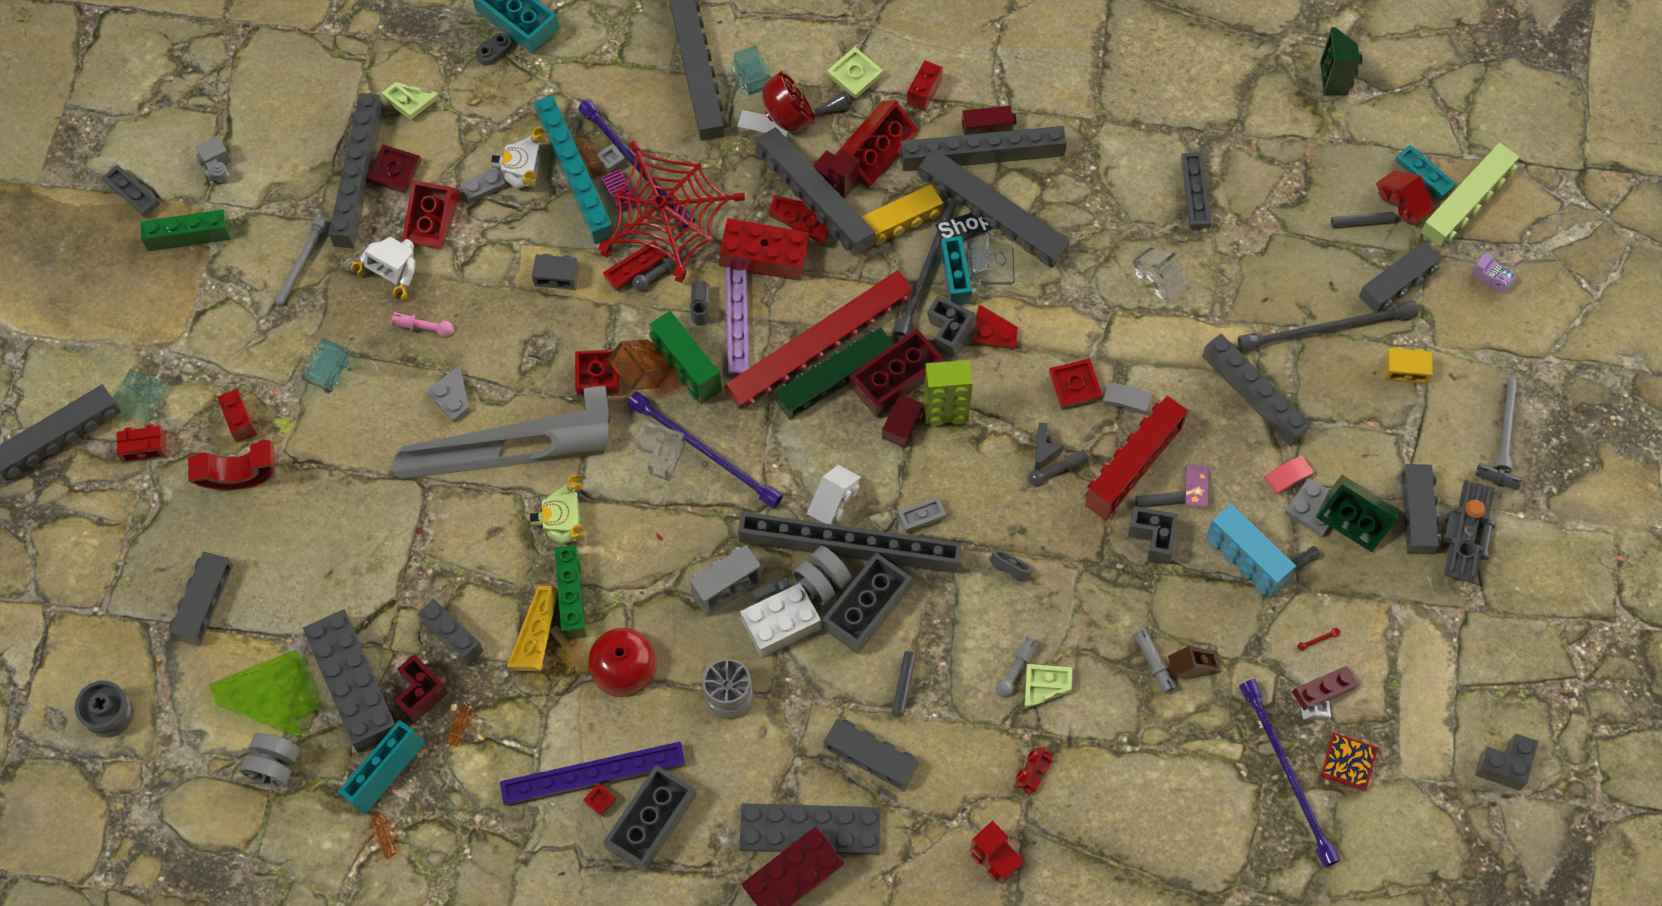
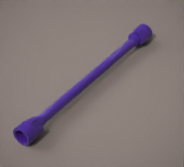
M590 99L584 100L578 107L580 113L587 120L596 123L625 158L634 165L635 156L604 122L597 106ZM638 160V161H637L636 170H637V171L639 172V174H640L641 165H640V162H639V160ZM643 172V178L647 181V178ZM652 179L655 185L661 186L655 179ZM657 189L659 195L665 197L668 194L664 190ZM671 205L669 208L675 211L677 205ZM681 206L678 209L679 215H681L683 209ZM686 209L684 218L690 222L691 213ZM684 223L680 225L683 230L688 227Z
M638 391L631 395L627 405L640 414L650 415L656 421L663 424V426L676 433L684 441L754 489L760 495L759 499L772 509L779 505L783 494L771 486L761 485L729 463V461L716 454L708 446L656 411L651 405L652 402Z
M1256 679L1239 685L1241 693L1246 702L1251 703V706L1258 713L1257 716H1259L1258 718L1265 729L1264 731L1267 737H1269L1268 739L1273 750H1275L1274 752L1277 758H1279L1281 766H1283L1282 769L1287 774L1288 782L1295 793L1297 801H1299L1306 820H1308L1307 822L1313 831L1314 837H1316V844L1318 846L1316 851L1323 867L1339 862L1341 859L1333 843H1329L1327 838L1324 837L1291 764H1289L1290 762L1287 756H1285L1286 754L1276 732H1274L1275 730L1272 724H1270L1271 722L1266 711H1264L1261 700L1263 695Z

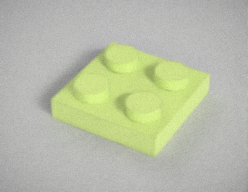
M856 47L827 70V76L854 99L884 74V70Z

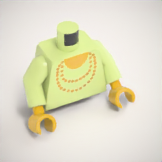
M571 475L567 484L548 496L547 499L542 500V512L530 513L531 526L543 525L545 536L562 545L577 539L579 541H584L585 539L581 535V532L586 531V529L580 526L579 498L577 492H574L575 489H583V484L577 483L581 479L577 475Z

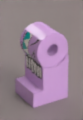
M1486 252L1477 263L1471 275L1491 288L1500 292H1506L1516 280V274L1511 269L1503 267L1492 259L1494 256Z

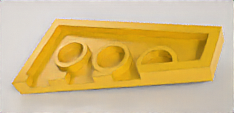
M538 586L507 664V668L512 671H541L558 589L553 586Z

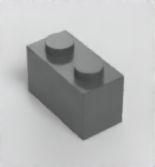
M536 254L532 272L534 286L576 290L579 274L577 258L569 255L561 257L551 254Z

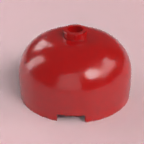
M780 71L764 85L762 100L766 109L765 114L771 122L774 121L781 129L787 132H800L815 123L813 120L815 114L804 93H801L797 86H793L795 81L785 71Z
M615 628L603 633L593 643L588 656V667L595 685L601 691L614 697H628V695L643 691L650 685L656 674L657 659L651 642L642 633L631 628Z

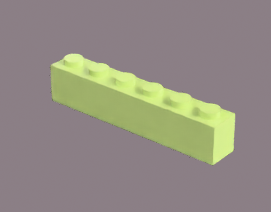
M1499 142L1425 222L1421 233L1440 247L1446 241L1451 242L1457 234L1456 230L1458 228L1463 229L1469 221L1468 217L1471 214L1473 216L1476 215L1481 208L1480 204L1483 201L1487 202L1494 194L1493 190L1495 188L1499 189L1506 181L1505 177L1507 175L1511 176L1518 168L1516 163L1519 156Z

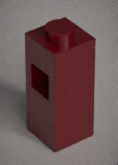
M1011 105L962 110L961 122L964 135L1013 131V125L1017 124L1016 114L1012 113Z

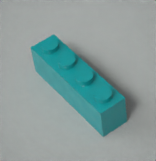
M399 720L338 790V793L365 815L426 742L413 729Z

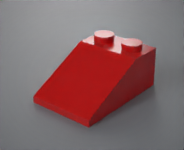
M412 180L402 241L408 239L413 244L442 249L456 211L460 189Z

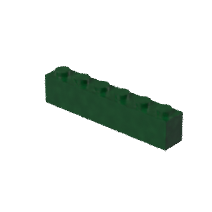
M882 327L877 330H871L861 340L851 342L843 351H837L823 363L815 364L810 371L800 373L788 384L780 385L775 391V402L787 418L791 420L848 385L852 373L890 348L894 343Z

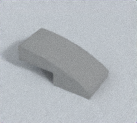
M1109 382L1103 402L1105 405L1125 407L1127 412L1147 414L1153 394L1135 387Z

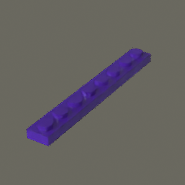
M681 741L500 781L503 804L506 806L592 787L598 783L601 785L650 774L655 765L664 770L686 766Z

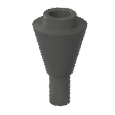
M840 91L827 101L826 104L815 108L814 111L816 116L827 112L849 110L848 105L852 103L848 94H843Z

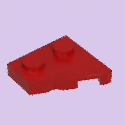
M978 305L973 345L1015 350L1018 327L982 305Z

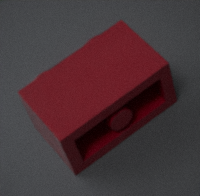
M899 394L882 429V439L906 448L908 442H912L915 438L917 430L914 429L917 423L921 424L924 419L923 403Z

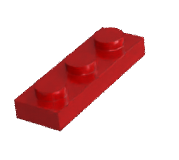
M655 240L651 242V244L660 247ZM646 245L604 271L603 276L614 291L631 282L635 276L644 274L663 262L662 259H667V256L661 251Z

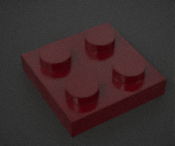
M382 145L366 179L370 183L406 193L421 162L420 155Z

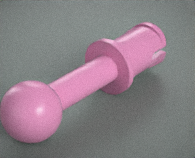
M394 312L392 318V326L409 328L410 331H413L414 328L435 331L443 338L450 337L454 332L453 325L448 321H442L438 324L418 320L414 314L413 316H408Z

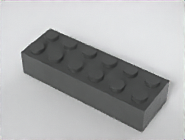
M340 610L303 627L352 745L357 752H360L380 743L395 726L396 722L346 610Z

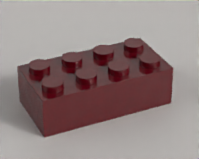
M915 329L850 375V388L873 415L877 417L895 404L899 394L907 396L924 384L926 363L944 362V358L918 329Z
M815 826L746 879L741 885L756 906H793L845 866V863L818 827Z

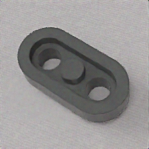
M498 33L479 46L476 50L477 61L481 65H491L509 52L512 48L510 36L506 33Z
M994 550L992 552L990 562L995 569L1004 570L1018 581L1030 578L1033 569L1029 564L1002 550Z

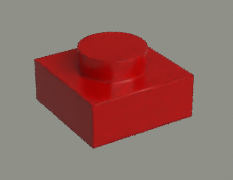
M599 783L583 799V802L600 817L616 801V798Z

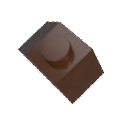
M1188 646L1168 655L1170 671L1173 677L1191 679L1221 672L1216 651Z

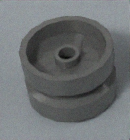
M99 680L87 685L77 696L74 707L79 721L92 734L105 738L119 735L125 731L132 722L134 707L130 698L117 684L110 681Z

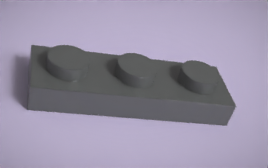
M118 165L102 177L103 181L143 217L147 216L159 205L155 197Z

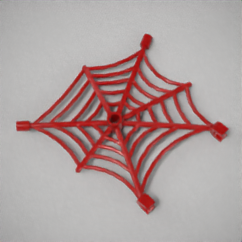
M636 140L631 141L629 145L633 153H635L631 174L619 193L612 195L613 199H617L619 215L617 225L607 242L602 241L598 250H601L600 255L608 258L612 250V244L638 243L650 246L664 253L677 265L673 275L676 276L675 281L683 283L687 273L685 265L691 254L709 241L713 243L715 241L711 235V225L715 214L729 200H734L735 202L745 201V193H734V195L730 196L719 190L707 179L701 168V163H685L651 156L640 152L641 149ZM642 156L669 164L691 166L694 168L691 171L664 168L644 162ZM639 160L641 165L639 179L629 195L623 196L621 194L628 187ZM646 166L687 175L683 179L656 177L649 174ZM699 170L706 183L723 196L713 197L700 183L696 171ZM644 172L647 178L644 188L636 198L631 197L637 190ZM692 175L702 192L709 198H702L697 192L690 178ZM652 179L676 182L678 184L675 187H662L655 185ZM687 180L697 199H691L687 194L684 186ZM648 185H650L652 189L650 196L647 199H641L640 197ZM680 187L687 198L686 200H679L676 195V191ZM657 189L670 192L664 197L658 194ZM673 195L675 201H667ZM620 200H625L629 209L628 220L625 229L616 235L622 217ZM715 201H723L711 214L708 223V234L702 231L703 214ZM631 202H636V220L630 224L632 216ZM709 202L700 213L698 228L693 224L694 214L701 203ZM640 203L645 204L644 213L639 217L641 211ZM697 203L692 210L689 222L684 218L685 210L689 204ZM648 204L655 205L649 211H647ZM682 204H685L684 207H683V209H682L681 215H679V214H678V209H679V207H680ZM677 205L675 211L668 206ZM657 211V212L661 213L662 218H661V217H658V216H650V215H651L653 212ZM666 211L669 212L671 216L667 217ZM677 218L680 220L670 228L668 222L670 219ZM644 219L660 220L664 222L666 229L660 225L642 221ZM682 223L688 226L673 238L672 231ZM648 225L656 227L668 234L670 242L651 232L630 230L635 226ZM690 229L696 231L697 233L689 238L677 251L675 242ZM624 235H649L671 246L674 257L664 249L649 242L618 239ZM703 236L706 240L696 245L681 264L679 254L682 249L696 237Z

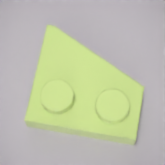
M395 82L381 93L383 100L410 120L438 100L437 92L432 91L431 94L421 92L418 87H409Z
M1027 664L1024 708L1028 709L1071 692L1072 667Z

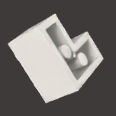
M837 465L822 477L807 514L826 524H833L835 521L839 522L844 514L842 509L844 503H847L852 496L855 497L860 489L858 483L861 477Z

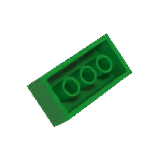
M668 311L649 324V336L652 340L650 344L653 350L664 357L665 365L676 372L677 380L680 384L684 383L688 387L687 391L693 400L697 399L700 404H703L722 391L720 371L671 311Z

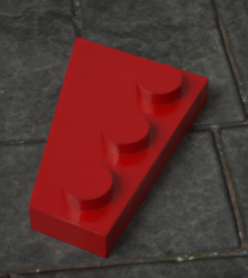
M774 195L769 209V216L794 230L809 232V238L824 245L829 229L818 221L816 215L811 210L809 211L805 207L804 202Z

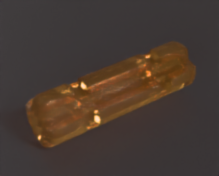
M463 702L459 708L460 713H457L450 729L451 733L446 738V742L450 746H458L461 740L460 736L463 735L469 721L468 716H471L473 712V706Z
M377 814L371 818L374 828H376L375 832L379 844L383 848L382 853L386 859L395 857L397 852L395 846L392 845L393 841L388 826L385 825V817L383 814Z

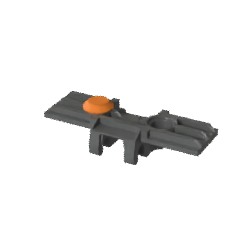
M1464 480L1458 510L1450 511L1446 514L1445 523H1448L1446 533L1441 536L1442 545H1445L1447 542L1450 543L1444 571L1445 576L1475 584L1480 560L1489 559L1488 549L1492 529L1496 526V522L1489 519L1494 487ZM1477 527L1483 528L1480 546L1474 544ZM1460 551L1466 552L1467 555H1463Z

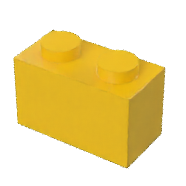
M1401 347L1388 349L1385 356V381L1428 384L1433 375L1431 351L1423 349L1406 350Z

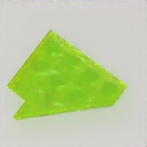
M296 650L210 683L218 707L297 738H303L297 720L319 712Z

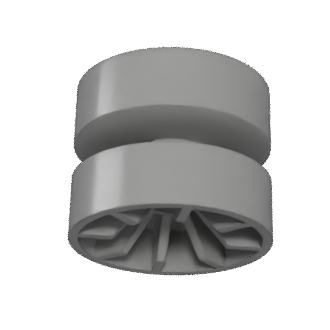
M820 546L809 555L811 564L803 561L792 571V575L797 584H802L808 597L820 606H824L835 596L833 588L841 591L852 581V577L843 562L832 551L824 546Z
M721 659L712 663L706 669L703 676V688L709 709L715 715L722 718H735L744 714L750 708L753 701L751 677L746 666L734 659Z
M254 733L248 749L255 755L245 756L239 772L262 784L285 788L292 772L284 765L295 764L300 748L294 743L276 735Z

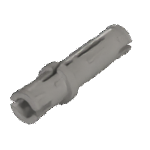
M1143 628L1142 632L1141 630L1136 631L1133 637L1152 670L1151 675L1156 677L1163 694L1174 691L1177 687L1168 673L1169 668L1160 658L1147 630Z

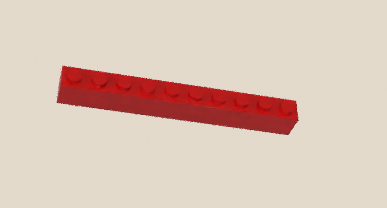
M895 271L726 383L723 388L737 408L742 405L745 408L756 401L754 397L760 393L762 396L768 394L773 390L772 385L777 382L781 385L791 378L789 376L790 373L793 371L799 373L807 367L806 363L811 359L814 362L825 355L823 351L829 347L831 350L842 344L841 339L846 336L850 339L859 332L857 330L862 325L865 328L876 321L874 317L879 314L884 316L893 310L891 306L895 303L901 305L909 299L908 295L912 291L911 287L900 271Z

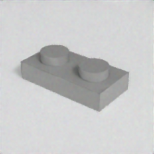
M495 168L460 183V186L468 202L471 203L506 188V183L499 169Z
M939 496L898 510L897 513L905 533L946 519L947 517Z

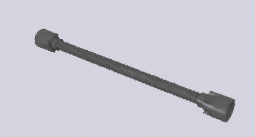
M948 194L945 197L948 199L947 206L940 223L950 220L954 207L957 205L953 197ZM936 231L906 312L902 318H898L893 330V335L898 339L904 338L912 331L914 325L912 323V316L941 244V237L938 231Z
M1413 300L1399 303L1397 307L1391 310L1345 318L1324 324L1321 323L1264 336L1256 335V333L1238 336V346L1241 352L1256 350L1258 346L1267 342L1319 333L1340 327L1343 328L1392 317H1399V320L1414 318L1418 316V306Z

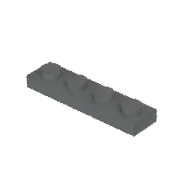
M1182 153L1181 163L1189 228H1210L1211 216L1203 153Z

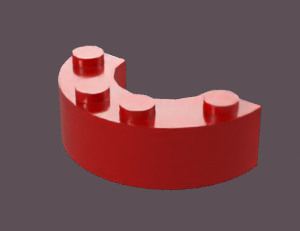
M267 439L250 444V452L239 457H218L207 452H200L188 457V481L207 489H248L266 483L275 474L274 444L271 440Z

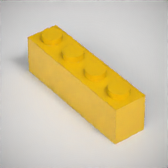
M932 184L863 215L861 218L875 231L874 245H881L893 236H900L910 228H917L927 220L938 218L943 213V202Z

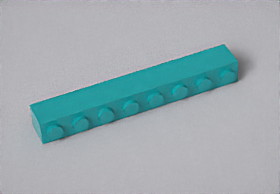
M553 95L534 101L537 117L542 128L546 131L545 135L594 244L609 239L613 234L612 224Z

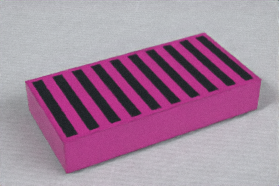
M620 169L601 177L611 198L613 194H618L627 182ZM629 185L621 195H629L632 191ZM612 198L614 204L618 209L617 199ZM620 200L622 211L628 209L627 201ZM631 202V207L637 205L636 202Z

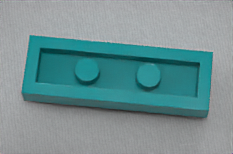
M1411 145L1406 147L1395 158V161L1407 172L1421 175L1425 187L1439 199L1445 197L1457 184Z

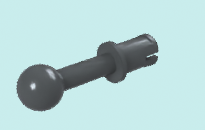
M683 251L679 254L681 264L686 258ZM663 258L662 265L646 275L640 274L635 276L632 285L637 291H644L648 288L649 282L666 271L672 273L677 265L670 258Z
M1083 449L1068 457L1063 456V462L1043 471L1039 469L1031 471L1028 476L1030 484L1036 487L1041 486L1046 478L1066 469L1072 472V469L1088 463L1089 458L1085 450Z

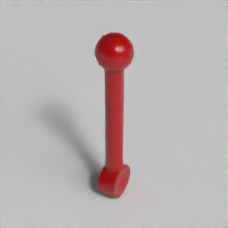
M1333 628L1330 633L1306 643H1298L1297 648L1300 651H1304L1306 647L1329 637L1336 638L1339 636L1340 630Z

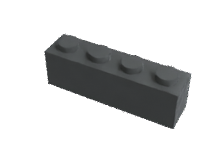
M1423 241L1364 285L1359 297L1375 313L1382 309L1385 311L1392 306L1395 299H1402L1412 286L1418 287L1424 281V277L1435 274L1440 268L1438 265L1442 258Z
M1405 464L1401 471L1406 552L1407 554H1434L1441 545V535L1437 533L1440 518L1435 508L1438 503V495L1434 493L1436 473H1433L1432 465Z
M203 551L201 558L197 559L193 577L188 580L186 585L187 591L185 596L178 603L177 615L171 620L169 625V633L175 640L201 646L233 568V564L227 557Z
M837 718L824 740V748L902 791H905L918 767V761L910 753H901L895 750V746L887 741L880 742L875 739L871 732L866 730L862 732L856 729L852 722L845 719L841 721Z

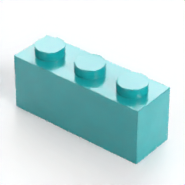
M962 236L942 238L940 253L949 301L957 305L971 303L972 288Z

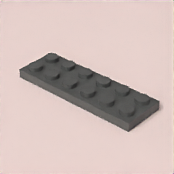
M741 803L739 850L782 852L813 827L817 826L837 854L879 855L880 807Z

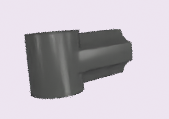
M696 280V282L691 284V320L699 326L707 324L710 319V284L704 280Z

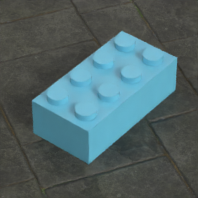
M1232 504L1212 520L1206 536L1208 542L1214 548H1218L1229 563H1234L1239 568L1242 576L1250 579L1261 594H1266L1271 598L1289 581L1296 565Z

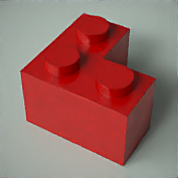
M1394 170L1376 183L1380 198L1383 201L1396 203L1399 216L1403 221L1416 224L1434 211L1421 175Z
M992 820L972 839L970 856L977 864L980 865L982 863L988 869L987 874L995 882L999 881L1003 885L1023 866L1024 860L1008 844L1009 837Z

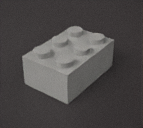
M747 545L742 548H735L730 552L729 556L723 560L718 559L714 561L710 568L705 571L696 572L692 579L689 580L692 596L706 617L762 582L761 565Z

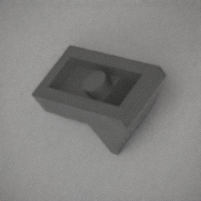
M1039 423L1034 470H1041L1062 454V444L1050 443L1051 432L1047 431L1048 423Z

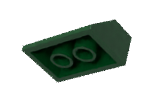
M1331 27L1320 59L1324 96H1348L1350 88L1354 86V77L1358 75V66L1362 64L1363 59L1362 52H1359L1358 44L1336 27Z
M1341 474L1328 491L1316 518L1368 551L1373 552L1397 522L1398 511L1397 508Z

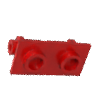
M1046 747L1031 750L1027 756L1028 762L1017 773V781L1013 787H1024L1023 791L1028 795L1036 792L1043 779L1036 774L1037 771L1045 775L1053 762V755L1045 751Z

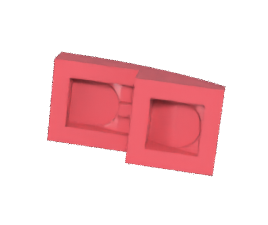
M1301 455L1265 475L1264 479L1277 495L1291 489L1296 483L1310 478L1315 472Z

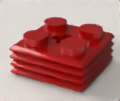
M616 349L575 352V390L577 395H584V388L605 385L607 394L619 393V356Z

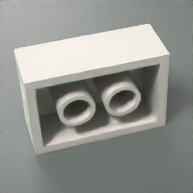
M800 583L740 611L741 621L761 658L821 630V619Z

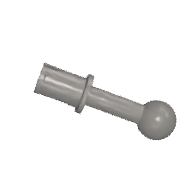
M1026 636L1020 650L1014 654L1017 658L1006 679L999 681L996 686V692L1000 697L1007 698L1013 694L1014 681L1024 664H1030V658L1039 645L1037 641L1033 642L1034 639Z

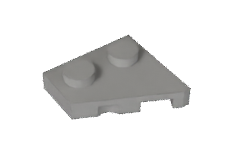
M459 366L426 391L427 395L453 423L470 411Z

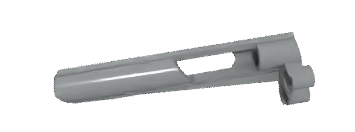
M606 385L584 388L586 410L402 446L393 459V472L400 479L604 454L607 446L608 423L611 422ZM547 435L551 439L550 447L544 452L499 457L500 450L507 439Z

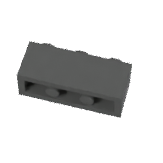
M435 599L431 600L417 613L421 623L466 666L471 664L483 652L480 642Z

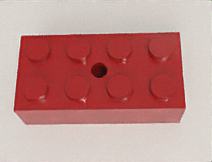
M727 218L719 253V266L801 281L809 232Z

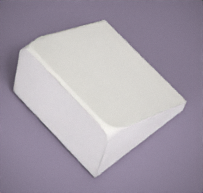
M1329 700L1305 711L1301 707L1303 719L1331 718Z

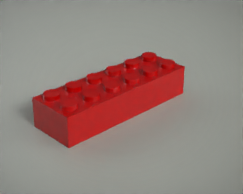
M1168 395L1162 401L1158 400L1152 408V414L1150 416L1146 415L1141 420L1140 428L1137 432L1133 430L1126 439L1127 444L1124 447L1120 446L1113 455L1115 458L1112 462H1106L1100 471L1102 474L1098 478L1094 477L1088 484L1087 488L1089 490L1085 494L1087 498L1085 506L1105 521L1183 428L1188 409Z

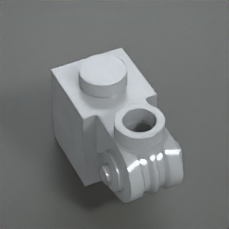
M219 136L197 145L196 148L199 154L196 157L201 166L206 165L207 170H204L209 181L215 180L218 183L227 181L229 172L225 164L231 162V159Z

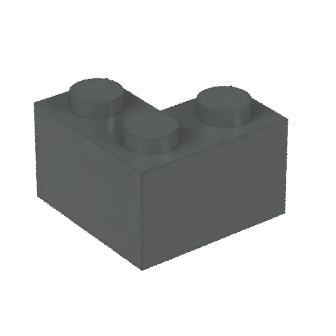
M937 295L927 312L929 323L941 328L935 337L937 349L956 358L977 324L975 313Z
M1134 506L1128 536L1150 540L1148 561L1164 564L1170 563L1173 554L1178 514Z
M1515 733L1508 741L1506 752L1486 747L1480 754L1475 776L1520 791L1528 783L1538 741Z

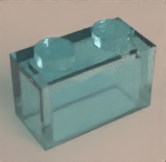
M757 46L734 52L732 67L734 72L740 75L739 82L742 89H746L748 95L763 91L765 83L771 77Z
M323 338L303 373L307 383L331 391L333 386L339 382L341 371L349 364L350 355L347 348Z

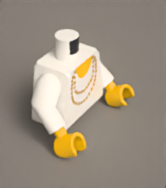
M536 127L532 131V135L526 139L506 145L503 156L492 155L491 166L501 168L503 179L516 189L525 186L535 188L542 155L538 142L543 143L546 140V137L542 135L546 131L541 127Z
M388 237L380 242L370 243L359 258L360 262H354L351 265V270L353 273L357 272V276L362 278L366 274V269L364 268L366 267L396 285L400 283V286L393 289V295L396 298L399 292H403L401 300L404 301L407 298L405 288L409 286L415 270V260L413 259L414 244L408 239L401 243L392 237Z

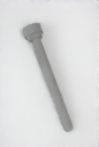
M320 217L314 218L311 224L312 233L276 299L278 306H282L287 299L319 236L327 232L330 224L325 219Z
M1515 379L1508 381L1501 450L1494 464V468H1502L1507 473L1512 471L1513 466L1509 451L1517 385Z

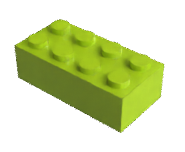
M970 360L926 363L923 396L926 425L939 426L943 423L962 424L965 421H969L973 386Z

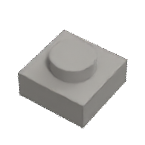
M613 144L596 154L597 160L608 173L625 162V158Z

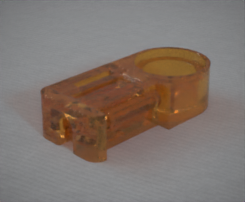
M585 135L576 138V147L592 173L595 175L603 171V165L585 138Z

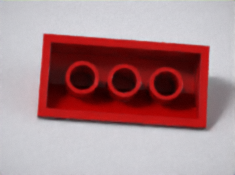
M897 100L882 101L835 155L838 156L842 150H845L859 159L860 182L870 187L900 153L901 141L911 140L919 130Z

